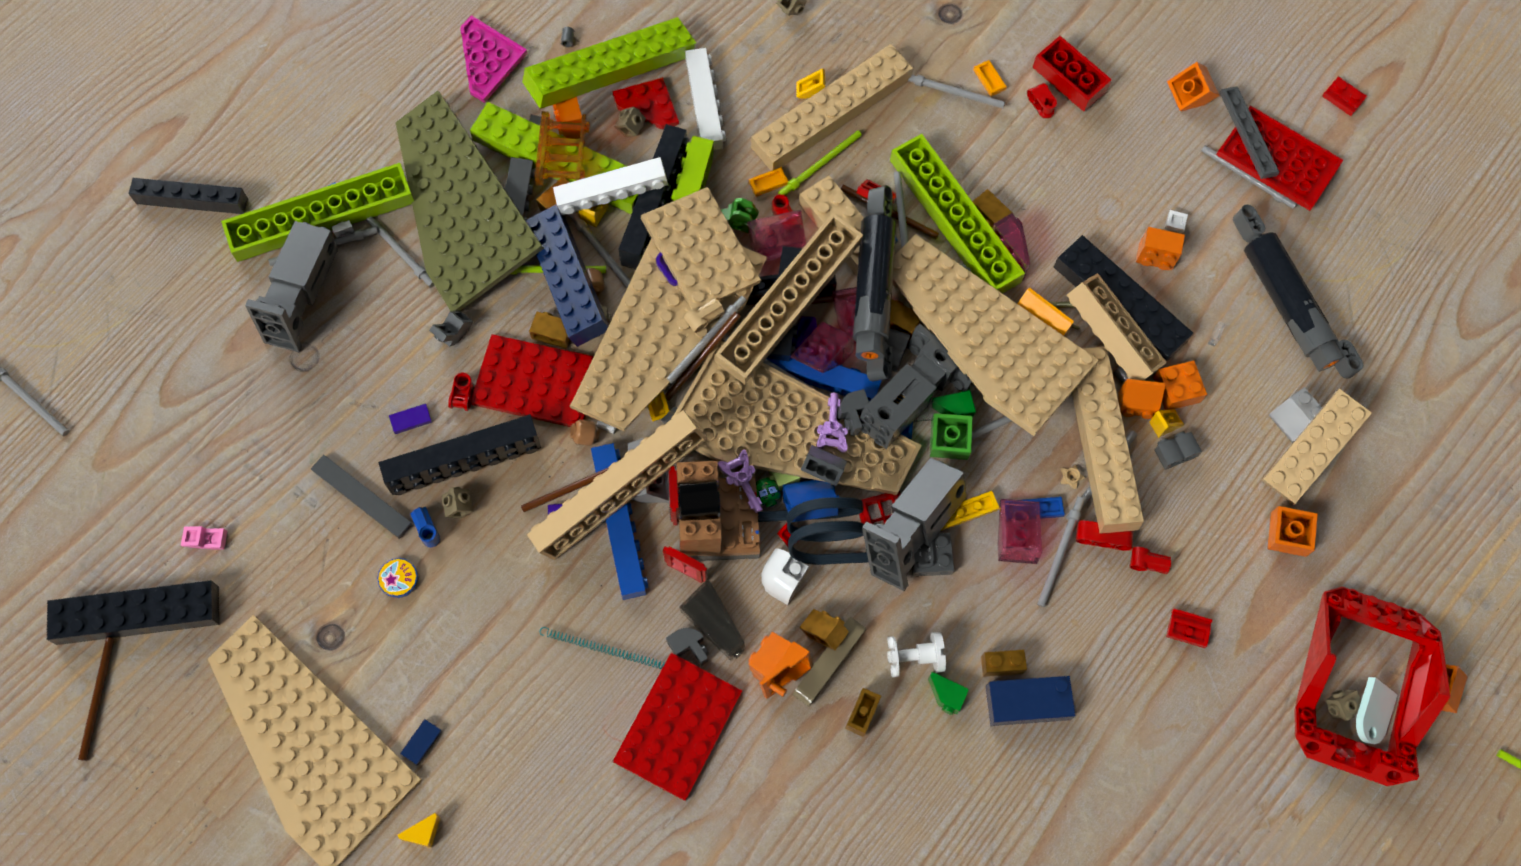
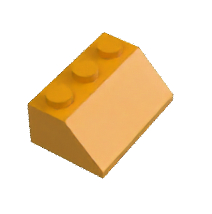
M1030 287L1017 303L1054 330L1067 337L1074 321Z

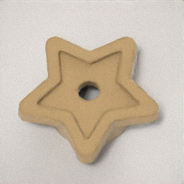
M1076 465L1069 469L1061 468L1063 474L1061 484H1069L1073 489H1076L1077 483L1085 479L1077 470Z

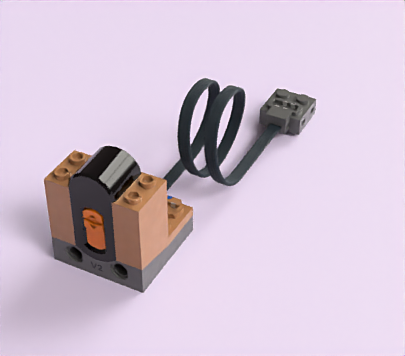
M717 461L677 463L680 552L697 561L757 559L760 555L758 522L787 521V529L791 534L788 540L789 554L793 559L813 565L869 563L867 552L809 554L798 551L793 547L799 540L829 542L862 537V526L864 524L856 521L817 522L801 528H796L792 525V521L799 515L818 509L838 508V515L816 519L842 518L860 514L863 512L862 500L848 497L818 498L796 505L789 513L787 510L755 513L754 509H751L748 504L749 499L742 486H735L734 483L729 485L726 482V478H718ZM752 477L749 484L757 498L755 477ZM938 533L929 546L922 544L914 555L913 577L952 575L954 564L950 533Z

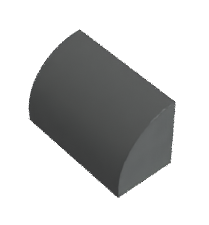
M811 445L801 471L837 486L847 460Z

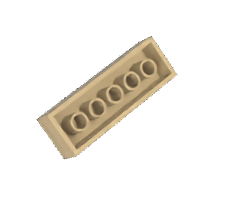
M830 176L825 177L800 193L799 205L818 229H820L832 213H835L856 230L861 231V220L864 217ZM859 246L846 261L856 276L858 273Z
M1098 273L1083 281L1067 294L1070 303L1077 308L1082 319L1090 325L1093 333L1104 343L1105 349L1111 352L1116 363L1124 369L1129 379L1144 380L1167 363Z
M1338 389L1261 481L1292 505L1296 504L1372 412L1341 389Z

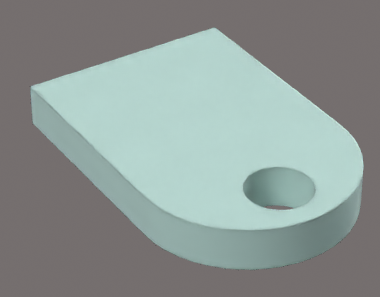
M1375 677L1368 678L1356 717V730L1359 738L1363 742L1378 744L1384 739L1397 699V694Z

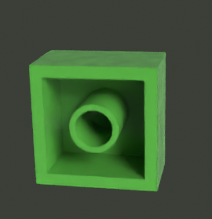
M934 413L931 420L930 457L968 460L971 454L972 416Z

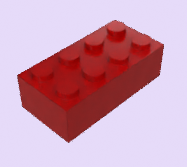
M1058 36L1036 55L1032 67L1083 112L1108 91L1112 81L1109 76L1062 36Z

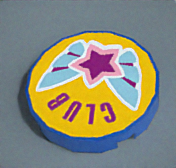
M401 558L392 559L383 564L377 577L381 590L393 598L405 597L412 593L419 578L414 565L408 560Z

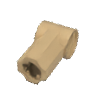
M713 299L700 308L695 307L691 309L683 318L693 332L698 333L709 322L724 314V309L719 300Z

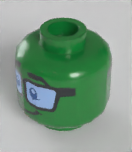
M770 477L756 482L757 497L760 498L761 505H765L766 508L776 505V501L781 497L776 481L770 480Z

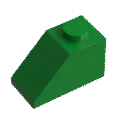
M970 391L935 397L931 402L932 409L941 414L972 416L973 418L976 412Z
M931 672L928 681L938 706L942 707V711L947 714H958L969 689Z

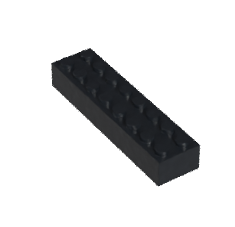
M668 124L665 125L653 159L661 158L668 185L661 189H653L639 194L618 249L621 266L636 270L651 240V236L641 220V215L664 206L672 200V189L677 186V175L683 169L681 168L682 159L687 155L685 151L689 138L685 129Z
M1083 235L1057 258L1054 268L1075 287L1098 273L1166 362L1193 335V332Z
M530 414L378 463L384 484L392 495H402L407 490L421 489L430 483H440L448 477H459L467 471H478L486 465L493 466L505 459H516L524 453H535L541 448Z
M212 580L47 600V640L55 645L219 625V586Z

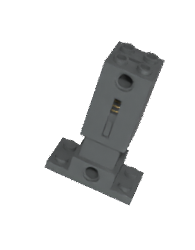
M295 221L268 276L271 285L266 296H259L256 301L247 300L245 307L265 344L300 352L302 345L298 336L304 325L301 317L307 304L313 306L338 252L331 230L328 228L316 227L307 222Z
M921 324L915 328L907 346L912 354L918 356L915 363L911 367L906 364L864 407L860 416L861 431L868 434L879 446H883L885 449L923 412L937 389L942 391L951 382L958 390L965 392L970 389L973 383L967 374L964 375L947 354L948 350L940 340Z
M930 458L891 506L893 514L885 524L877 523L873 525L866 522L862 526L872 576L902 591L906 590L908 587L907 573L915 564V553L922 544L930 545L967 497L964 472L958 468L950 467L942 461Z

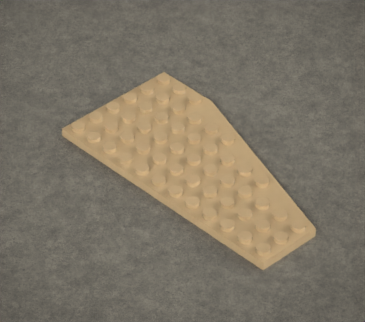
M915 234L894 255L893 286L901 291L913 306V311L929 331L932 330L948 350L947 354L983 394V399L986 403L1031 435L1035 436L1099 361Z
M651 238L570 408L625 431L641 412L670 384V381L666 378L725 314V310L730 305H733L740 296L745 297L748 301L754 286L719 301L724 309V314L709 322L700 332L694 333L683 318L691 308L679 286L669 284L665 276L658 269L656 257L660 252ZM742 246L759 276L767 257ZM746 301V302L744 303V305L738 310V312L745 307L747 301Z
M720 341L708 355L675 412L676 414L684 410L696 421L708 437L707 440L694 450L714 461L728 463L738 458L741 451L745 449L749 459V466L752 465L755 469L823 481L801 471V467L811 445L816 446L820 436L817 432L818 426L829 421L830 406H828V398L830 397L765 363L761 364L744 385L714 362L715 354L725 343ZM844 420L838 421L842 424V428H846ZM848 430L845 436L847 442L846 452L842 453L837 449L838 447L825 446L822 450L847 460L838 484L897 495L922 445L900 435L885 449L883 446H879L868 434L860 431L859 435L851 436ZM833 435L826 436V438L838 439Z
M251 616L208 658L285 831L319 866H340L422 781L256 616Z

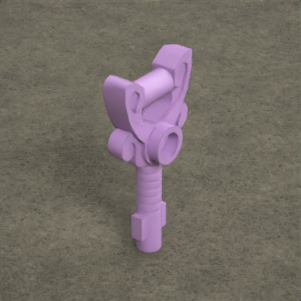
M831 393L830 398H828V406H830L829 421L818 426L817 432L820 436L816 447L820 449L825 446L838 447L837 449L844 453L847 451L845 436L848 430L842 428V424L837 421V407L839 408L840 399H838L837 393ZM833 435L838 439L826 438V436Z
M742 450L738 458L728 463L724 461L718 462L719 469L728 476L726 478L727 484L732 485L734 483L735 486H742L749 499L748 504L750 508L754 509L755 513L763 510L760 498H756L749 484L755 468L752 465L749 466L746 450ZM741 464L743 465V468L739 472L731 471V469Z

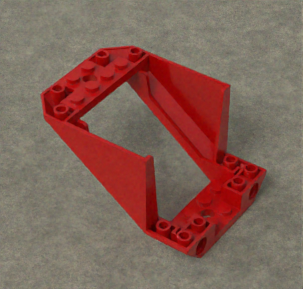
M1346 587L1324 591L1294 709L1295 737L1307 758L1376 783L1392 786L1418 780L1419 770L1416 748L1450 699L1441 632L1423 615L1413 609H1406L1393 602H1386L1375 596H1369ZM1341 616L1413 641L1387 751L1316 727V705L1336 662V655L1331 653L1330 645L1341 622Z

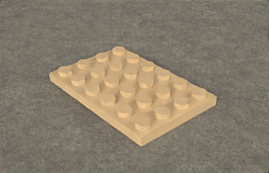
M708 187L641 215L642 222L657 249L662 253L664 261L674 279L677 280L678 286L691 309L695 307L700 308L713 299L721 301L760 283L761 279Z

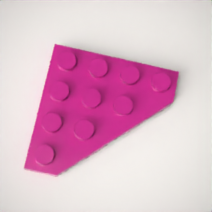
M471 15L460 27L470 94L485 103L527 55V49Z

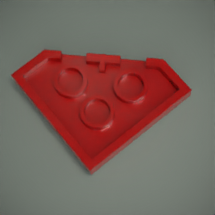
M663 77L612 91L618 110L622 111L632 107L637 108L646 118L644 122L648 121L655 124L657 128L662 130L666 124L671 126L679 125V120Z

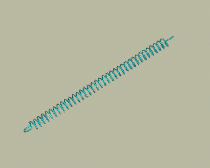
M645 657V659H644L645 665L648 664V666H651V664L649 665L650 657H649L647 663H646V657Z

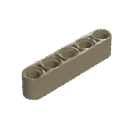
M849 617L844 624L849 633L838 648L834 651L827 647L792 694L808 707L813 703L867 629L852 617Z

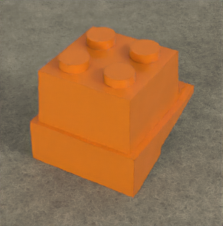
M774 632L764 637L760 649L750 656L748 664L752 675L760 681V687L764 697L767 699L775 693L784 697L787 690L783 687L792 680L796 682L813 667L808 650L794 641L792 643Z

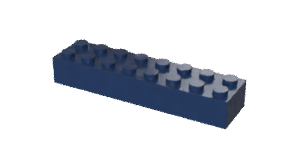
M554 205L527 219L526 222L544 247L536 255L568 338L578 347L606 333L609 324L565 215H561L558 206Z

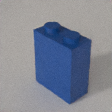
M811 480L782 485L783 502L788 513L796 505L808 500L839 497V495H836L834 485L825 481ZM838 508L809 511L799 515L792 522L838 515Z

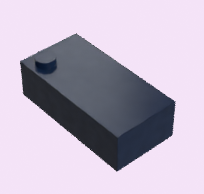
M1070 676L990 681L985 686L990 726L1068 721L1075 717Z

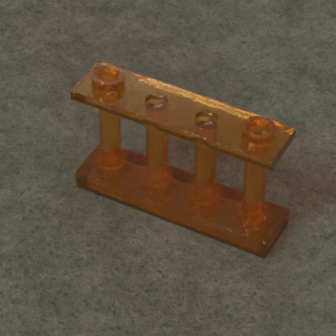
M542 111L535 169L536 185L544 186V179L548 177L576 179V181L585 178V171L582 170L586 133H589L590 122H587L586 114H582L581 123L553 121V119H550L549 112ZM553 128L581 130L580 139L552 137L549 135V131L553 130ZM551 145L579 147L578 155L551 154L547 150L548 146ZM549 161L577 163V171L548 170L546 163H549Z

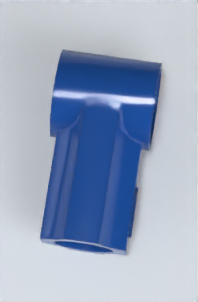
M419 507L414 509L410 515L418 531L419 538L427 547L437 546L440 542V535L433 524L427 508ZM434 533L432 538L425 539L428 534Z

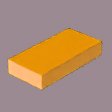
M990 60L974 66V72L990 97L1006 90L1007 86Z
M782 167L748 179L755 197L788 185V179Z

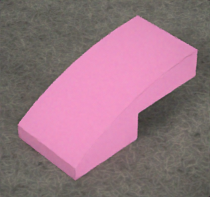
M184 527L181 546L224 550L228 531L224 528Z

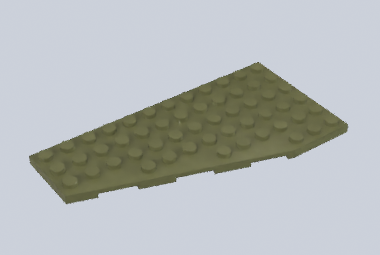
M437 90L395 123L407 182L414 199L412 206L426 272L450 311H461L543 250L544 247L442 94Z

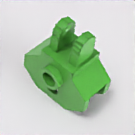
M735 198L728 208L721 209L732 229L753 233L757 228V223L753 220H756L759 211L753 202L744 198Z

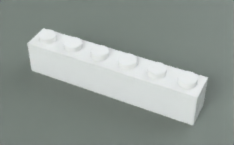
M706 48L686 50V66L699 137L713 140L714 150L723 149V142L726 141L725 131H721L720 127L723 126L722 115H718V111H720L719 100L715 99L717 87L712 83V80H715L713 69L710 70L709 65H712L711 55H707Z
M659 157L556 186L553 189L558 209L561 215L572 214L582 209H590L596 205L607 204L614 200L625 199L635 194H643L653 189H661L668 185L662 160Z

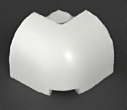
M774 549L761 574L765 591L788 605L809 566L793 559L784 550Z

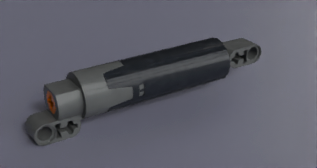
M888 185L869 190L868 216L861 220L860 231L863 234V238L859 245L853 339L856 341L855 356L860 360L867 361L866 372L871 382L889 379L892 375L893 352L887 341L890 331L896 222L891 218L893 194Z
M1248 204L1242 206L1234 215L1233 222L1242 238L1248 242L1244 252L1304 355L1311 358L1319 372L1335 366L1343 378H1352L1363 368V361L1353 344L1345 339L1338 340L1277 234L1273 232L1263 234L1266 227L1256 209Z

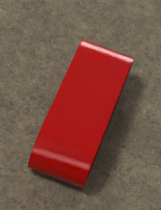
M1081 520L1077 523L1076 542L1130 551L1133 546L1134 531L1100 534L1098 522Z

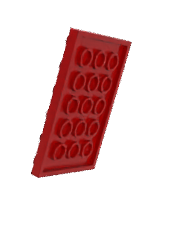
M1250 105L1248 109L1279 170V174L1275 177L1260 178L1236 127L1232 130L1216 155L1310 211L1342 164L1343 159Z
M491 334L470 404L518 416L531 414L532 419L571 427L576 421L585 419V414L570 408V405L594 357Z
M670 653L612 763L686 801L742 690Z

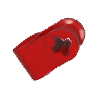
M1042 83L1027 90V97L1039 115L1045 119L1051 118L1054 115L1057 100L1047 84Z
M458 373L454 378L448 400V407L450 409H453V407L463 408L465 411L470 409L474 384L467 373ZM462 381H468L466 386H460Z

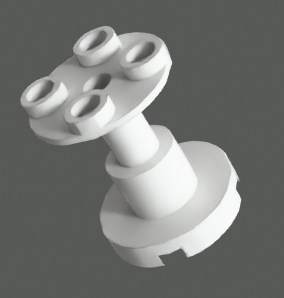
M932 632L930 643L916 644V648L904 650L897 649L894 636L887 637L888 648L891 649V651H887L888 663L893 664L891 665L892 677L899 676V662L917 660L918 664L933 663L936 673L945 672L946 657L943 655L944 642L941 632Z

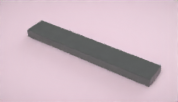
M1238 86L1221 89L1220 95L1260 178L1265 179L1277 176L1279 170Z
M324 454L312 466L311 470L398 539L412 525L409 520Z

